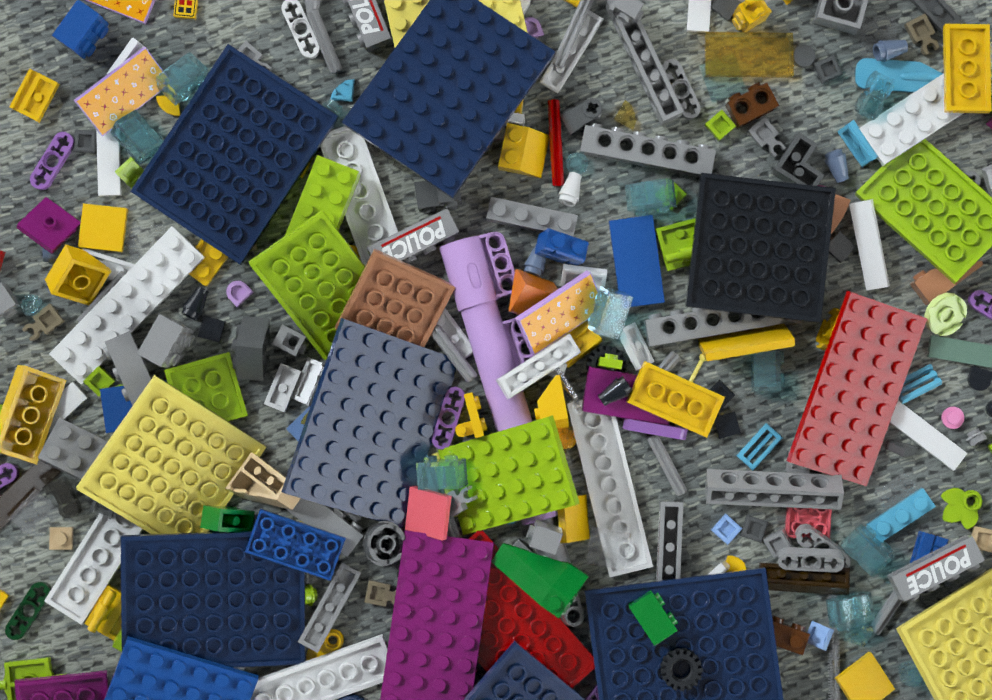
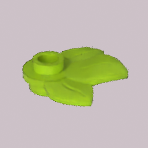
M950 488L941 494V498L948 504L943 511V521L950 523L961 521L966 530L977 523L979 519L978 510L982 506V497L977 491L967 490L964 492L959 488ZM969 497L974 498L973 505H968L967 499Z

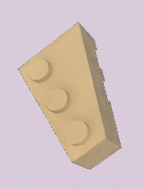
M253 452L249 454L225 488L242 499L293 510L301 499L281 492L286 476Z

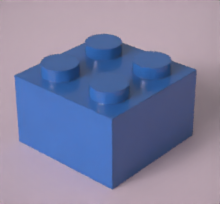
M77 0L52 36L79 57L85 59L86 56L90 57L96 49L95 43L98 39H103L109 30L107 28L109 23L99 13L80 0Z

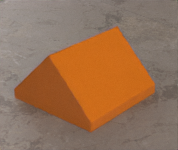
M516 269L509 312L518 315L522 314L558 290L554 282Z

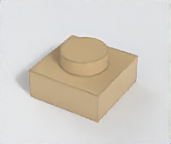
M50 527L49 550H72L73 527Z

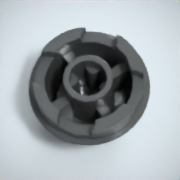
M380 521L372 525L365 533L363 549L365 555L372 563L379 566L391 565L401 558L403 540L405 541L406 538L403 531L396 524L389 521Z

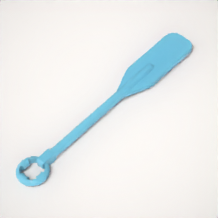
M864 58L856 64L855 83L862 89L914 93L943 73L921 62L900 60L882 62L872 58Z

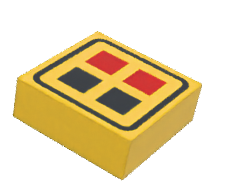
M175 0L174 18L196 20L198 0Z

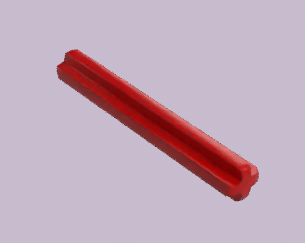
M558 99L548 100L552 185L554 187H561L564 185L560 102Z

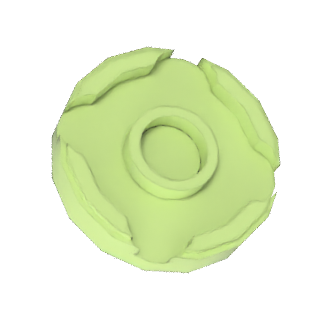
M954 293L938 295L930 302L926 309L924 317L928 318L926 321L927 328L940 336L953 334L962 326L963 318H966L967 305L962 298Z

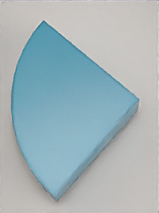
M346 80L338 85L332 92L331 100L353 102L355 80Z

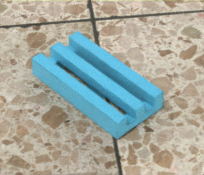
M854 120L837 131L862 168L878 157Z
M931 364L907 375L904 385L929 372V374L902 388L899 396L902 404L942 385V380L938 378ZM930 379L934 380L905 396L902 395L903 393L920 386V384Z
M765 423L736 456L753 471L783 438ZM766 430H768L769 433L745 458L743 455L759 439V437ZM774 436L776 439L752 464L750 460Z

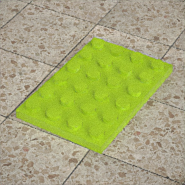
M926 139L882 166L855 193L861 201L873 199L875 213L953 284L992 247V197Z
M322 209L251 259L249 265L322 358L327 360L337 331L335 325L365 265Z
M553 415L438 450L450 490L459 489L461 491L465 487L472 485L473 488L468 490V496L471 498L477 495L478 499L466 503L468 509L458 514L463 535L580 504Z

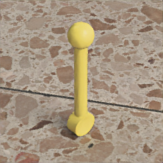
M702 353L700 354V360L689 379V381L691 382L694 381L703 362L706 361Z

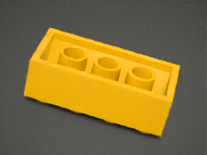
M17 365L0 412V454L37 465L38 456L43 449L67 380L25 365Z

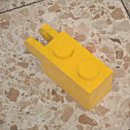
M745 0L735 9L732 15V23L738 31L742 30L744 34L766 21L772 11L764 0Z

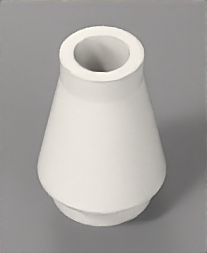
M575 172L569 173L567 180L558 193V201L561 204L573 207L576 205V202H579L582 178L580 174Z

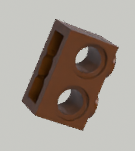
M758 82L748 88L749 92L743 95L738 92L728 98L729 102H727L725 107L737 129L779 107L767 82L762 85ZM757 94L763 95L766 98V103H758L755 96ZM736 105H744L746 107V113H738L736 110Z

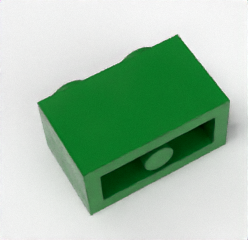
M203 505L200 528L218 532L252 531L255 511L236 507Z
M650 590L628 606L655 646L678 631L675 627L678 622L671 612L666 613L662 606L665 605V602L659 593L653 594Z

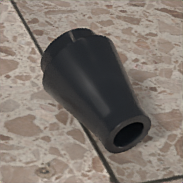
M197 286L182 306L183 310L181 313L197 321L199 317H202L209 292Z
M621 376L620 378L616 377L598 394V397L606 406L629 396L628 393L633 390L626 379Z

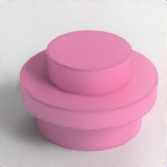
M948 407L943 411L941 420L947 428L956 429L963 424L964 414L957 407Z

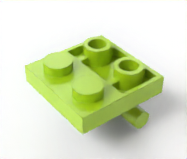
M695 218L655 229L667 272L690 266Z

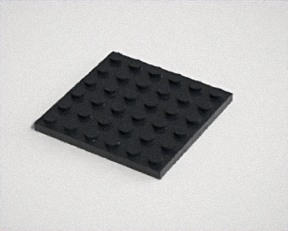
M701 173L685 307L820 323L836 188Z

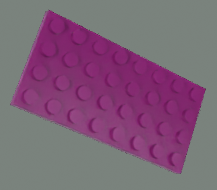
M405 530L404 535L406 539L405 541L403 540L380 700H464L474 688L494 543L447 536L446 540L442 541L428 537L426 533Z

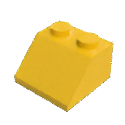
M507 123L498 170L541 178L550 136L530 127Z
M65 244L45 281L52 295L89 306L111 273V269L85 250Z
M555 375L538 399V408H535L534 412L536 420L553 415L557 430L569 428L561 378L560 375Z

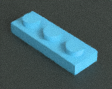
M921 487L866 525L878 543H881L936 506L924 488Z

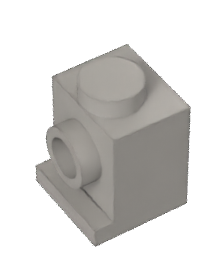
M614 0L608 10V14L612 16L613 13H616V17L622 22L628 23L629 21L632 24L634 22L638 24L644 14L642 11L644 3L639 0Z
M283 324L272 343L296 357L299 354L304 355L309 346V343L306 342V336ZM291 338L297 340L295 346H290L289 340Z

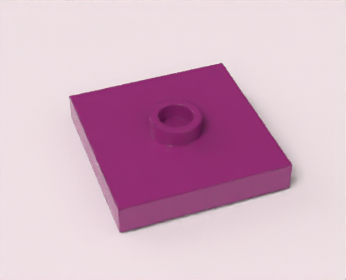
M45 197L17 224V229L53 254L80 227L81 222Z

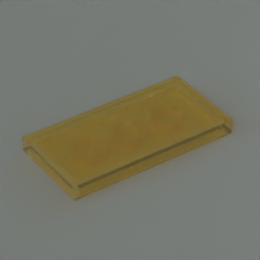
M705 32L704 34L705 77L793 78L794 76L793 33Z

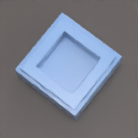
M725 513L711 531L728 545L743 528Z
M812 621L808 629L810 636L807 643L826 651L834 630Z

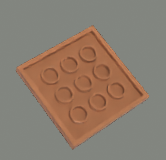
M374 249L335 325V329L337 330L340 319L343 318L425 347L456 287L441 278Z

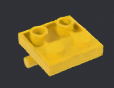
M473 392L464 394L471 421L458 424L455 432L459 437L472 434L475 435V438L484 436L483 431H487L484 417L479 418L478 410L482 409L479 397H474Z
M110 584L105 587L84 623L89 626L87 628L93 633L98 631L114 640L122 628L121 591Z

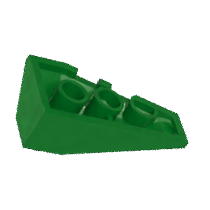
M502 543L491 561L540 606L557 618L566 613L589 577L571 563L551 559L549 556L538 555L529 552V550Z

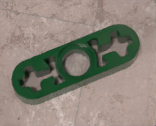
M40 581L31 586L5 627V633L9 639L18 640L26 635L46 604L44 600L51 591V586L48 583ZM44 587L43 592L46 593L45 596H40L36 602L29 600L30 597L34 599L37 596L36 588ZM26 604L34 607L35 611L31 617H27L23 613V608ZM20 619L28 621V624L24 622L19 627L21 634H13L14 630L11 627L18 625Z

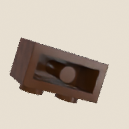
M772 615L776 646L803 656L810 636L808 632L804 631L805 627L796 623H792V626L784 624V619Z

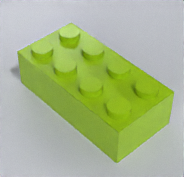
M317 155L285 235L322 209L339 231L361 177L360 172Z

